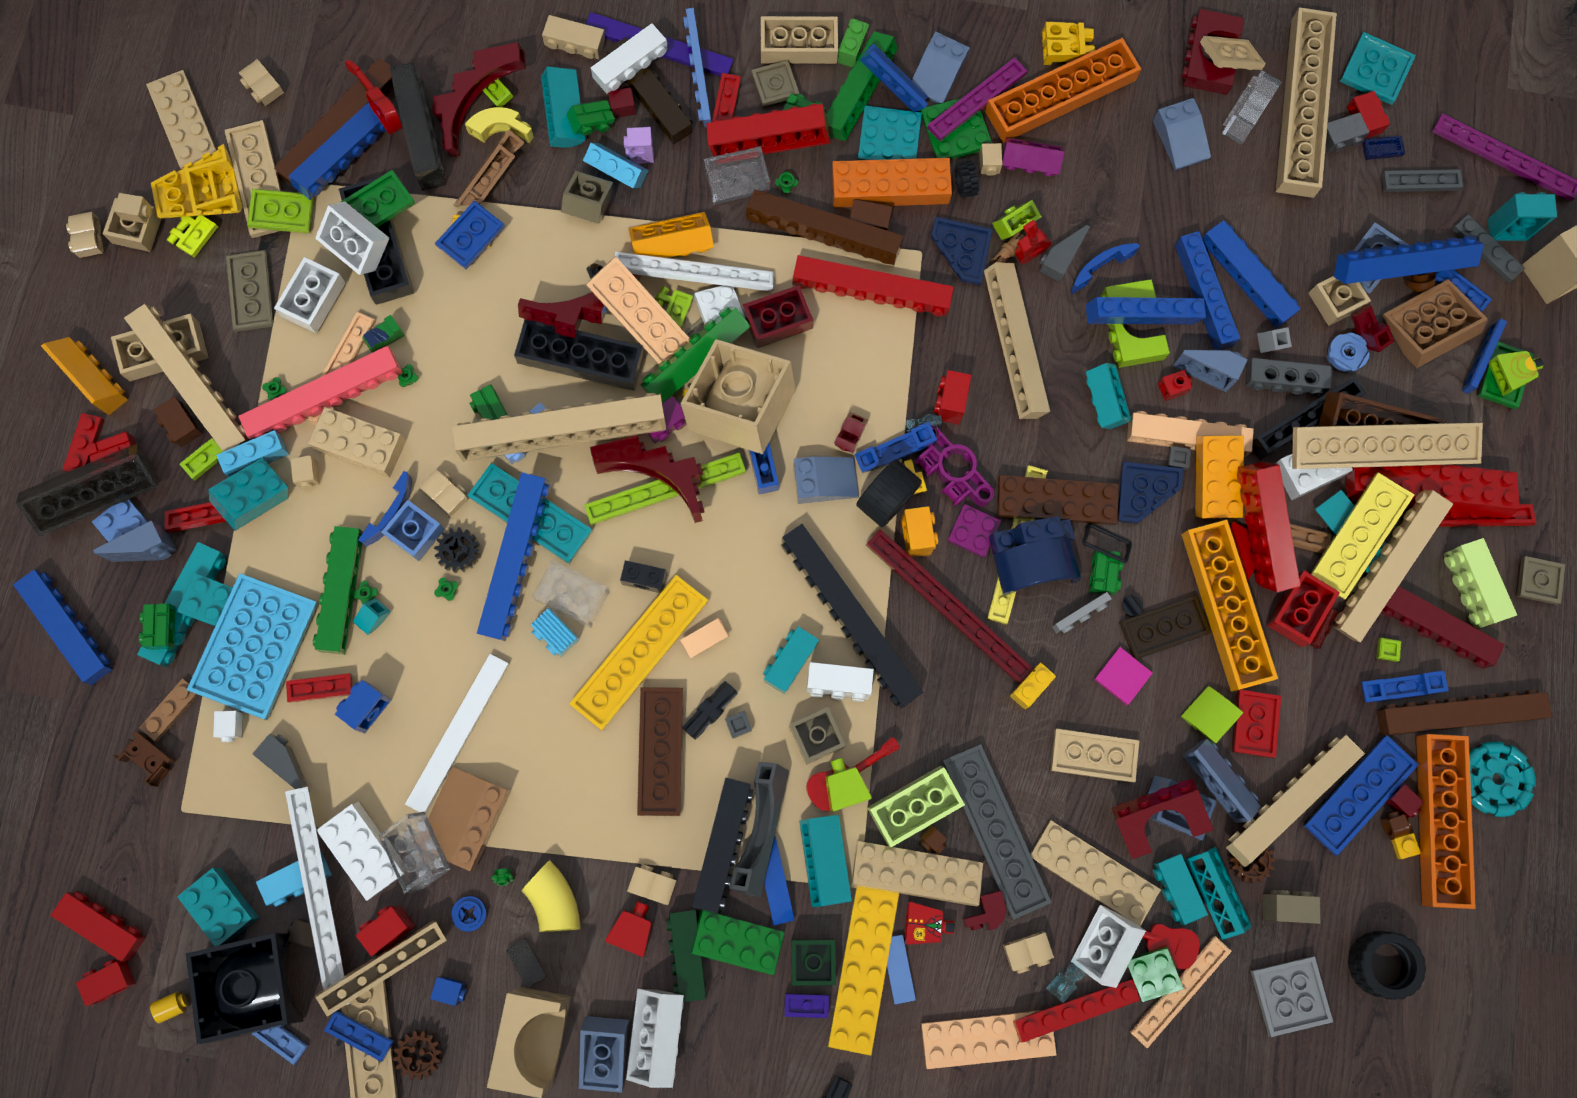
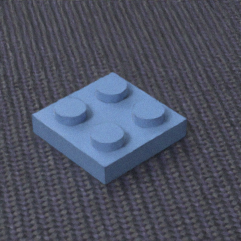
M123 496L92 521L108 542L148 522L127 496Z

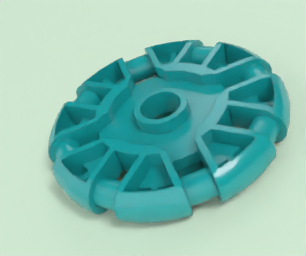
M1489 741L1481 743L1480 747H1474L1469 751L1471 804L1485 814L1487 812L1491 813L1495 817H1508L1515 815L1516 811H1522L1529 805L1534 796L1532 791L1533 787H1536V776L1533 766L1528 764V758L1521 750L1513 745H1504L1500 741ZM1501 752L1505 753L1504 759L1499 758ZM1485 754L1488 760L1483 761L1482 755ZM1519 764L1522 770L1519 771V769L1514 765ZM1472 768L1476 769L1474 774L1471 773ZM1495 773L1501 778L1499 785L1493 782L1492 777ZM1519 783L1524 784L1523 791L1518 790ZM1477 785L1481 790L1478 794L1474 790ZM1511 798L1513 803L1509 804L1506 799ZM1490 799H1491V800H1494V804H1493V805H1490V802H1489Z

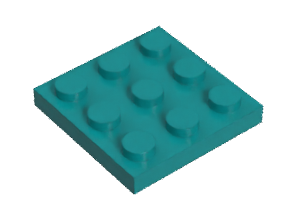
M1363 32L1339 82L1364 93L1375 91L1381 101L1393 105L1416 55Z
M865 106L858 160L916 159L922 113Z

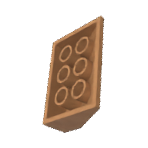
M1449 279L1383 314V318L1387 325H1389L1404 356L1416 368L1478 336L1483 332L1488 318Z
M452 766L415 846L463 869L475 871L511 791Z

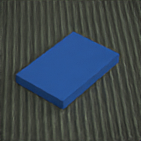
M474 200L435 242V245L466 270L505 228V224Z

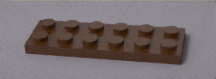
M999 475L997 516L1026 519H1046L1059 516L1060 521L1070 519V522L1116 525L1118 524V484Z
M640 687L637 816H680L683 688Z

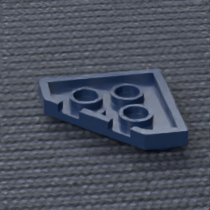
M935 217L931 234L933 242L961 282L981 285L993 229Z
M1123 461L1121 463L1118 522L1138 524L1182 488L1183 468Z

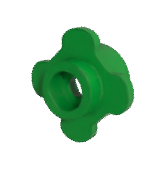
M785 171L775 180V185L779 186L783 193L788 194L793 187L798 185V180L794 179L790 172Z
M407 364L402 368L403 373L398 375L401 387L411 385L418 380V376L414 373V367L411 364Z
M278 377L262 385V389L267 392L269 400L278 398L287 392V389L282 386L281 379Z
M440 578L438 581L439 586L434 591L435 596L446 598L448 601L453 600L456 589H458V583L456 581H447L446 578Z
M362 581L360 587L353 591L352 595L364 604L374 599L378 594V590L370 587L367 581Z
M497 869L494 871V876H491V880L498 886H505L509 882L514 881V877L510 869Z

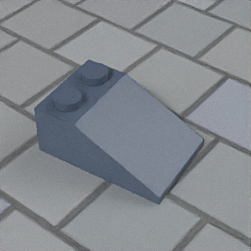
M935 31L912 82L928 96L927 99L937 104L944 103L967 60L970 47Z
M1194 98L1157 111L1153 123L1175 170L1211 158L1202 115Z
M1374 223L1353 251L1360 252L1367 248L1381 249L1383 246L1398 247L1399 244H1408L1377 223ZM1381 279L1360 282V284L1370 294Z
M1184 350L1172 367L1180 371L1185 370L1187 374L1227 392L1238 381L1248 359L1238 352Z
M814 456L794 459L793 467L798 504L859 497L854 458Z
M151 520L93 551L94 554L111 562L165 560L171 557L172 553L176 552L177 549L169 533L162 526Z
M1154 776L1148 794L1178 783L1171 779ZM1200 793L1209 819H1211L1217 801ZM1164 810L1155 813L1149 818L1164 826L1192 836L1185 817L1177 811ZM1205 833L1194 838L1203 841Z
M585 1016L580 1030L579 1089L623 1092L629 1020Z

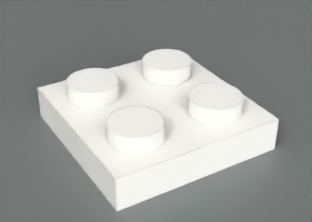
M723 285L694 293V299L704 325L712 319L715 320L719 316L718 313L726 306L736 307L745 318L732 286Z

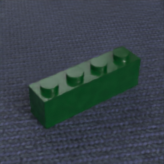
M695 909L670 913V918H666L667 930L672 931L673 939L669 940L670 953H674L675 962H671L672 974L673 976L677 975L678 983L674 985V993L684 995L683 1002L706 999L702 957L690 954L698 925L697 911Z

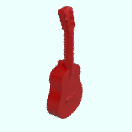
M351 60L346 61L347 70L357 76L368 90L365 92V97L385 130L390 135L401 130L402 125L391 101L383 95L377 86L375 87L359 66Z
M1034 220L1023 226L1027 236L1017 243L1018 247L1014 252L1021 264H1025L1038 257L1052 244L1046 233L1037 228Z
M892 737L879 750L854 767L860 773L885 755L888 756L899 750L900 746L895 738ZM833 769L813 775L806 785V791L811 802L816 808L825 812L830 811L825 776L833 774Z
M1156 923L1148 931L1145 930L1146 932L1142 938L1145 939V949L1148 952L1168 946L1176 968L1187 969L1194 964L1199 953L1200 942L1198 936L1193 931L1184 928H1168L1165 925Z

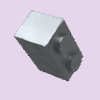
M1361 113L1327 123L1325 146L1327 153L1332 151L1339 152L1347 146H1357L1364 142L1365 137L1369 134V130Z

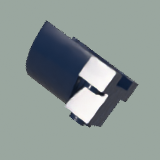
M1059 516L1023 522L1013 529L993 532L989 536L1003 595L1012 594L1018 590L1042 583L1068 579L1071 580V583H1074L1081 579L1072 540L1075 538L1070 519L1060 521Z

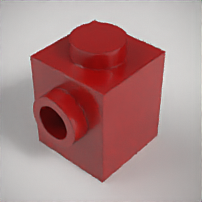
M1185 370L1162 377L1157 383L1165 401L1185 395L1192 389V380Z

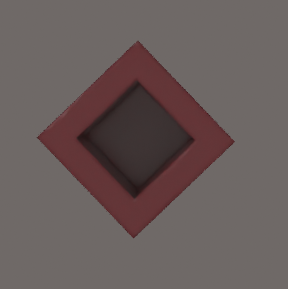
M631 88L608 93L609 99L606 101L609 103L610 111H612L614 118L636 114Z
M1402 784L1385 803L1394 811L1399 810L1400 814H1405L1406 818H1413L1421 811L1420 806L1424 801L1408 786Z

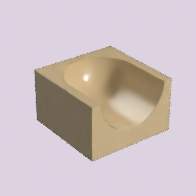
M1577 225L1557 236L1522 264L1525 268L1524 272L1546 304L1577 288Z
M715 339L681 402L688 430L763 454L795 392L791 361Z
M519 987L507 993L487 1088L542 1098L553 1087L571 996Z

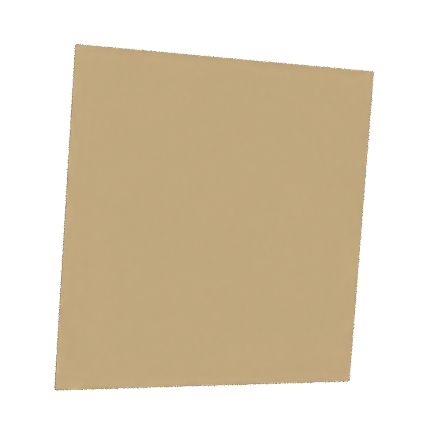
M327 184L319 195L314 196L310 234L290 233L278 301L304 257L339 273L346 283L317 334L282 318L277 311L275 312L262 385L278 377L281 379L282 386L287 389L286 393L320 378L357 311L376 320L372 329L384 322V318L391 315L405 336L388 345V347L394 352L401 369L407 364H411L414 367L413 371L418 376L417 382L401 387L397 377L392 381L381 383L375 389H368L362 392L356 398H349L337 407H330L329 409L399 433L406 442L389 478L315 451L308 445V442L316 424L307 419L301 424L292 425L284 432L278 433L282 436L289 455L268 465L287 485L288 499L234 531L224 584L233 587L239 573L316 601L319 604L268 720L202 696L181 805L182 812L291 824L285 792L295 789L253 755V752L269 734L276 736L280 734L289 741L287 745L292 748L310 791L309 796L315 827L320 828L348 806L359 802L382 835L419 839L448 775L425 815L405 805L488 656L491 654L507 662L509 666L453 764L455 768L511 791L486 847L701 871L726 777L750 783V789L754 790L751 803H746L745 810L748 811L746 824L741 823L740 832H743L741 844L736 845L734 853L738 854L736 865L747 848L753 830L756 810L754 780L758 763H777L789 770L775 832L785 879L808 883L799 821L839 815L850 888H857V886L851 885L856 845L858 841L865 842L869 800L834 812H825L816 808L811 802L806 791V785L813 775L832 770L830 762L832 760L843 757L844 764L851 768L873 754L880 685L877 682L879 677L873 672L871 696L869 699L864 700V702L852 701L851 697H844L843 700L831 699V695H823L822 698L811 697L810 693H806L810 662L867 668L865 665L867 660L862 654L859 656L852 646L854 645L850 637L847 639L840 629L842 625L838 620L835 622L828 612L830 609L827 604L823 605L816 596L818 594L817 590L814 587H809L804 579L807 576L802 570L800 572L793 564L794 558L791 554L787 555L784 552L781 544H783L782 537L803 524L885 638L891 568L872 552L866 544L880 529L894 541L897 514L888 524L880 527L856 506L861 495L886 466L862 473L854 454L872 446H879L905 434L917 312L911 308L904 307L900 309L886 303L883 305L876 304L871 300L860 301L847 295L840 297L832 292L820 293L812 288L801 289L814 320L813 329L756 348L748 328L733 343L737 346L791 361L795 392L769 441L779 482V490L759 495L747 449L690 432L686 424L681 430L671 432L670 437L663 442L658 441L654 443L648 433L639 434L638 438L640 442L644 441L646 451L666 446L667 452H672L674 462L695 457L696 464L704 465L740 453L746 470L745 474L699 489L700 495L696 497L697 501L702 500L705 511V513H701L703 521L694 523L689 508L683 499L677 496L591 525L584 504L658 480L645 474L627 471L597 474L590 447L631 436L529 451L525 453V457L522 460L513 464L504 455L463 462L455 451L452 426H457L460 422L477 423L481 419L479 412L474 413L469 404L472 402L470 394L491 384L506 413L512 417L529 412L540 402L546 409L555 411L562 410L561 408L565 406H574L575 408L581 407L585 403L601 404L609 399L620 401L629 396L636 398L644 397L647 393L640 385L644 382L643 378L659 369L657 362L645 349L635 391L518 364L514 354L524 323V318H520L518 314V302L520 298L538 303L563 302L591 293L592 291L585 285L591 280L586 268L593 263L604 267L615 257V252L634 254L628 228L658 221L603 215L598 224L562 213L561 210L482 202L480 205L503 222L505 228L490 243V248H486L465 270L435 245V242L451 226L452 215H461L470 205L455 207L453 204L457 199L410 194L416 204L398 214L392 220L414 294L376 305L370 297L364 274L359 275L315 239L328 205L340 203L342 199L339 188L346 187ZM710 227L714 248L706 252L696 251L687 256L678 255L670 258L772 271V291L733 287L743 311V304L796 286L792 285L797 255L920 280L922 252L901 249L893 266L802 237ZM641 275L639 280L640 284L654 299L657 293H660L662 287L669 289L667 294L669 296H672L674 289L693 296L692 304L682 327L684 332L702 318L694 299V293L723 286ZM663 304L662 308L665 311L667 310L668 304ZM608 309L602 324L582 320L578 331L640 345ZM365 342L354 361L373 353ZM695 376L672 395L680 406L683 400L681 395L684 394V390L689 389ZM262 386L258 406L271 401L267 398L268 394L262 389ZM850 412L868 419V423L854 453L843 451L834 444ZM312 456L317 461L319 484L313 485L309 489H301L295 485L292 480L291 458ZM814 456L854 458L859 497L798 504L793 467L794 459ZM491 463L518 481L521 472L546 478L551 485L548 497L545 496V498L593 530L570 564L533 541L534 551L527 561V565H529L528 573L522 579L523 591L521 596L517 597V613L511 619L512 631L510 636L506 637V641L477 634L507 523L468 498L467 495ZM436 469L440 473L445 471L452 478L450 482L454 486L459 484L467 492L465 496L468 500L451 517L419 488ZM403 471H405L412 477L409 501L440 523L445 529L443 532L447 535L450 534V528L457 532L458 527L462 529L463 533L467 529L470 532V536L474 534L476 537L474 542L480 543V546L476 549L481 554L475 555L478 562L472 561L473 568L471 569L466 566L465 572H462L460 568L457 573H454L452 568L447 571L445 565H439L438 562L441 559L435 558V554L439 552L434 549V546L440 545L437 540L420 561H417L386 536H383L369 546L362 545L355 590L360 587L362 581H367L370 587L378 590L375 598L391 612L375 631L367 635L353 623L354 618L363 605L362 601L354 598L345 655L319 652L314 649L313 637L314 634H317L318 630L316 618L317 614L321 611L319 600L321 593H324L323 575L327 572L328 568L326 556L331 550L330 534L334 531V526L359 528L363 532L369 523L377 527L397 497L398 493L393 487ZM442 534L438 537V539L444 538ZM463 539L464 545L470 547L469 541ZM458 547V549L454 550L453 552L457 554V551H461V548ZM444 554L445 558L451 562V555ZM626 560L666 569L667 576L663 590L677 575L708 599L709 602L604 730L601 731L569 705V703L660 595V593L622 585L620 578L624 562ZM440 578H446L447 581H456L458 583V589H456L453 600L448 601L446 598L435 596L434 591L439 586L438 581ZM548 608L579 639L562 657L558 654L554 656L546 648L548 643L544 639L539 641L532 633L534 628L531 626V623ZM720 618L729 636L690 658L680 640ZM799 626L819 639V643L784 695L764 682L765 675H763V672L768 664L773 665L777 658L774 655L780 646L784 648L788 641L785 639L791 629L796 630ZM350 673L352 674L353 686L355 683H360L361 680H364L392 699L368 731L362 733L354 730L334 715L338 704L349 696L289 703L287 702L286 681ZM724 681L729 683L738 694L726 706L723 714L713 724H710L699 738L693 739L682 728L680 816H637L640 687L683 688V727L708 696L711 697ZM829 707L846 746L806 765L789 728V724ZM214 711L242 712V738H235L234 742L225 743L221 742V739L213 737ZM745 711L752 732L732 739L725 718ZM872 765L859 773L868 791H870ZM730 866L729 874H733L734 866Z

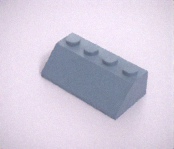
M1208 739L1201 740L1182 756L1235 823L1249 822L1261 808L1258 803L1259 799L1253 792L1247 790L1242 777L1232 771L1230 762L1220 756L1215 743Z

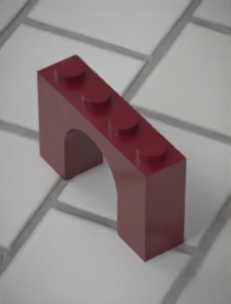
M1199 9L1197 15H1193L1190 24L1193 30L1190 32L1187 44H1190V47L1186 50L1184 61H1187V63L1183 67L1181 78H1184L1182 86L1228 95L1233 86L1236 69L1229 67L1219 68L1208 61L1201 51L1200 41L1203 36L1239 39L1243 30V17Z
M1193 778L1183 780L1167 788H1161L1156 792L1142 795L1137 799L1120 803L1111 808L1132 859L1152 853L1145 835V825L1148 819L1157 812L1173 810L1181 813L1185 817L1193 837L1214 830Z

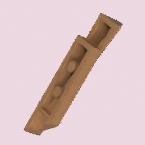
M507 130L453 205L455 207L470 205L474 200L481 204L515 156L513 154L524 144V141L512 131Z

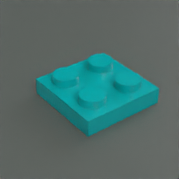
M194 573L177 612L216 626L233 587Z

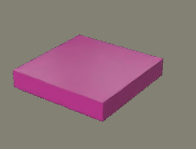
M1119 647L1094 680L1127 706L1153 673Z

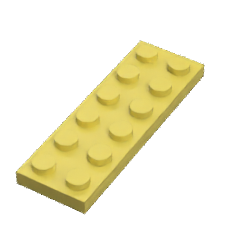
M1376 473L1310 574L1339 591L1338 596L1346 599L1414 494L1380 473Z

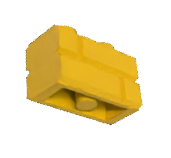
M1039 663L1012 692L1010 697L1026 710L1056 676L1042 663Z

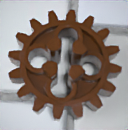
M1266 848L1253 861L1262 866L1260 872L1257 870V864H1249L1246 866L1247 870L1243 871L1242 864L1234 856L1227 859V861L1233 862L1229 869L1236 870L1234 876H1242V882H1247L1248 879L1252 884L1256 883V879L1258 882H1264L1263 876L1270 878L1271 875L1268 871L1275 870L1271 866V862H1276V859L1270 856L1274 853V850L1268 851Z
M418 1030L413 1031V1037L410 1033L405 1034L406 1041L403 1039L398 1041L401 1047L394 1048V1052L398 1053V1056L393 1058V1061H399L395 1068L396 1070L403 1069L402 1077L408 1073L409 1080H412L417 1075L419 1081L423 1079V1074L427 1078L431 1076L430 1069L433 1071L438 1069L435 1063L442 1061L438 1054L443 1052V1049H437L440 1041H433L434 1034L427 1037L426 1030L422 1031L421 1035H419ZM422 1040L424 1047L419 1051V1054L422 1056L430 1054L432 1060L428 1062L426 1057L418 1059L416 1061L418 1069L414 1070L412 1069V1063L417 1059V1056L414 1054L406 1056L404 1050L408 1048L410 1053L418 1051L420 1049L418 1041Z

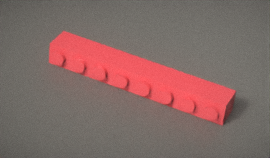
M386 346L238 417L246 436L250 440L273 430L277 433H282L292 425L303 423L308 416L320 415L324 407H337L349 398H356L368 389H375L385 381L396 379L403 372L394 352Z

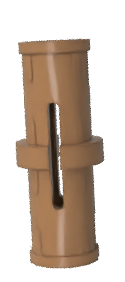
M1018 232L1007 243H1004L1001 246V250L991 259L992 264L996 262L1005 263L1009 257H1013L1018 247L1017 243L1024 238V235L1021 234L1019 236L1020 232Z

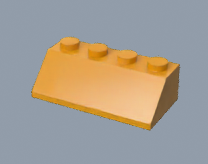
M705 212L628 228L633 252L638 255L670 259L673 256H687L692 252H706L714 248L710 224Z
M70 337L41 345L87 399L107 415L112 414L128 400L123 395L125 390L117 382L114 384L110 380L113 377L106 369L101 370L98 367L100 362L92 354L89 356L85 352L88 349L81 341L75 342Z

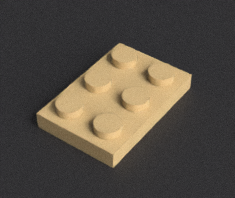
M1203 36L1200 41L1205 52L1213 60L1214 65L1219 68L1262 70L1266 64L1249 40Z

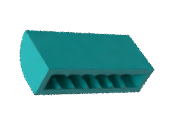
M547 66L541 75L550 147L567 148L580 145L586 140L585 136L582 133L574 134L571 123H569L567 118V112L571 106L581 104L576 70Z
M1340 490L1314 510L1336 535L1354 508V505L1344 492ZM1385 542L1382 543L1381 547L1379 548V550L1377 551V553L1365 569V572L1367 574L1370 571V565L1375 560H1377L1381 555V549L1386 544Z
M839 815L800 820L812 907L851 902Z

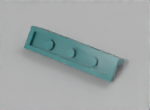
M1216 846L1207 849L1203 853L1188 857L1186 861L1222 940L1243 934L1252 928ZM1203 859L1206 865L1204 872L1197 869L1195 860ZM1206 879L1214 883V892L1206 889L1204 884ZM1215 899L1223 903V912L1215 909ZM1224 919L1232 923L1234 931L1226 933L1223 926Z

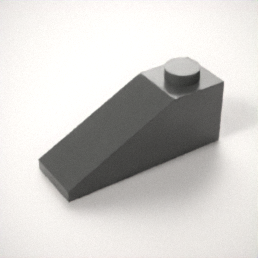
M1084 226L1052 247L1049 254L1044 253L1040 261L1042 267L1039 272L1061 282L1090 226Z
M269 734L253 752V755L294 789L308 787L293 750L287 745L289 741L280 734L277 736Z

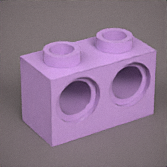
M651 127L627 128V136H624L626 157H630V160L636 164L654 163Z

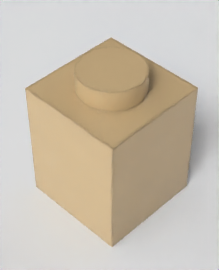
M1001 143L981 145L979 151L980 174L989 176L1000 174L1002 168Z
M119 193L114 212L122 220L146 224L147 217L151 214V205L142 196Z
M312 456L290 459L292 480L295 485L301 489H309L313 485L319 484L317 461Z

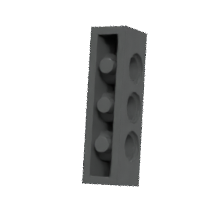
M1252 358L1246 364L1245 387H1251L1252 390L1271 389L1272 392L1277 393L1290 391L1296 395L1310 393L1312 396L1319 397L1331 389V366ZM1265 373L1269 374L1271 376V379H1268L1265 376ZM1285 375L1290 377L1291 382L1286 380ZM1305 377L1311 381V384L1305 381Z

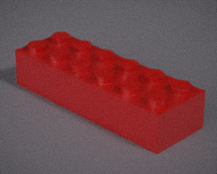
M811 104L801 108L792 107L789 110L783 111L773 110L765 114L754 113L747 117L737 116L729 120H714L711 123H706L708 146L716 162L831 144L829 124L823 104Z
M1259 462L1238 467L1237 479L1242 489L1241 501L1245 506L1246 513L1244 519L1249 529L1248 541L1252 546L1253 553L1251 554V559L1256 569V583L1259 587L1275 592L1300 587L1280 465Z

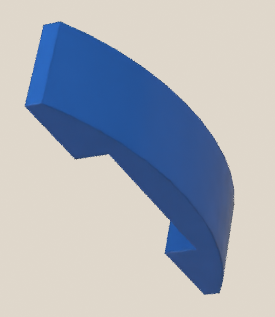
M1139 244L1119 245L1097 255L1079 273L1071 288V293L1074 294L1088 285L1092 279L1091 273L1116 258L1119 264L1135 255L1140 248Z
M930 422L911 429L909 433L879 446L869 447L854 455L862 473L886 466L894 459L900 460L936 442L937 438Z
M403 471L394 485L393 489L398 495L378 526L376 527L369 523L358 541L363 545L369 546L385 536L381 531L404 503L409 500L412 477L407 472Z
M1444 671L1361 682L1365 703L1449 691Z
M774 836L764 881L773 925L794 921L776 836Z

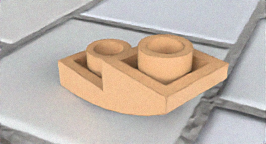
M717 618L680 641L690 658L725 639L729 634L720 618Z

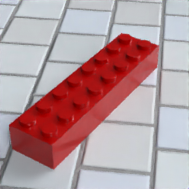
M1447 464L1352 467L1353 471L1346 475V496L1350 501L1358 502L1375 474L1380 473L1414 494L1407 506L1409 508L1413 507L1416 502L1415 499L1420 492L1434 490L1453 503L1448 512L1509 519L1520 509L1517 472Z

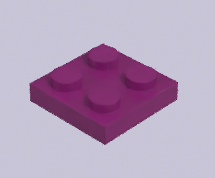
M964 504L947 542L985 558L991 545L989 536L993 532H997L1001 520Z

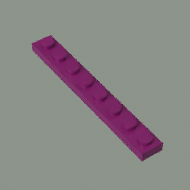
M1443 113L1439 116L1432 133L1569 201H1573L1576 198V179Z

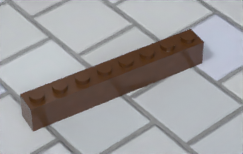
M381 58L373 62L365 72V75L375 87L377 86L386 97L401 82L397 70ZM359 78L350 89L344 92L341 99L334 103L323 117L318 119L316 125L304 134L297 145L292 146L290 152L277 162L274 168L275 171L290 186L292 184L289 175L368 103L365 97V92L368 90Z
M754 189L746 207V219L754 223L767 225L770 228L786 231L789 234L805 237L808 240L824 243L827 246L843 249L846 252L862 255L865 258H871L884 264L894 266L901 250L903 235Z
M1538 689L1525 691V695H1519L1517 691L1505 693V697H1498V694L1485 695V699H1478V696L1464 697L1465 701H1458V698L1444 699L1445 703L1439 704L1437 700L1424 701V705L1420 706L1417 705V702L1404 703V707L1397 708V704L1385 705L1383 710L1377 711L1381 736L1539 720L1553 716L1548 692L1539 693Z

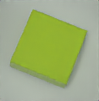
M1378 638L1376 659L1400 661L1401 641Z

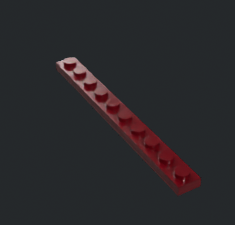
M881 529L866 544L872 552L1017 684H1021L1034 669Z

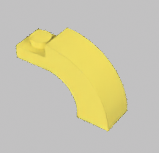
M495 107L485 109L472 116L465 123L468 134L484 143L492 134L501 131L506 132L507 130L512 131L528 143L534 138L531 126L521 121L519 112L508 108Z

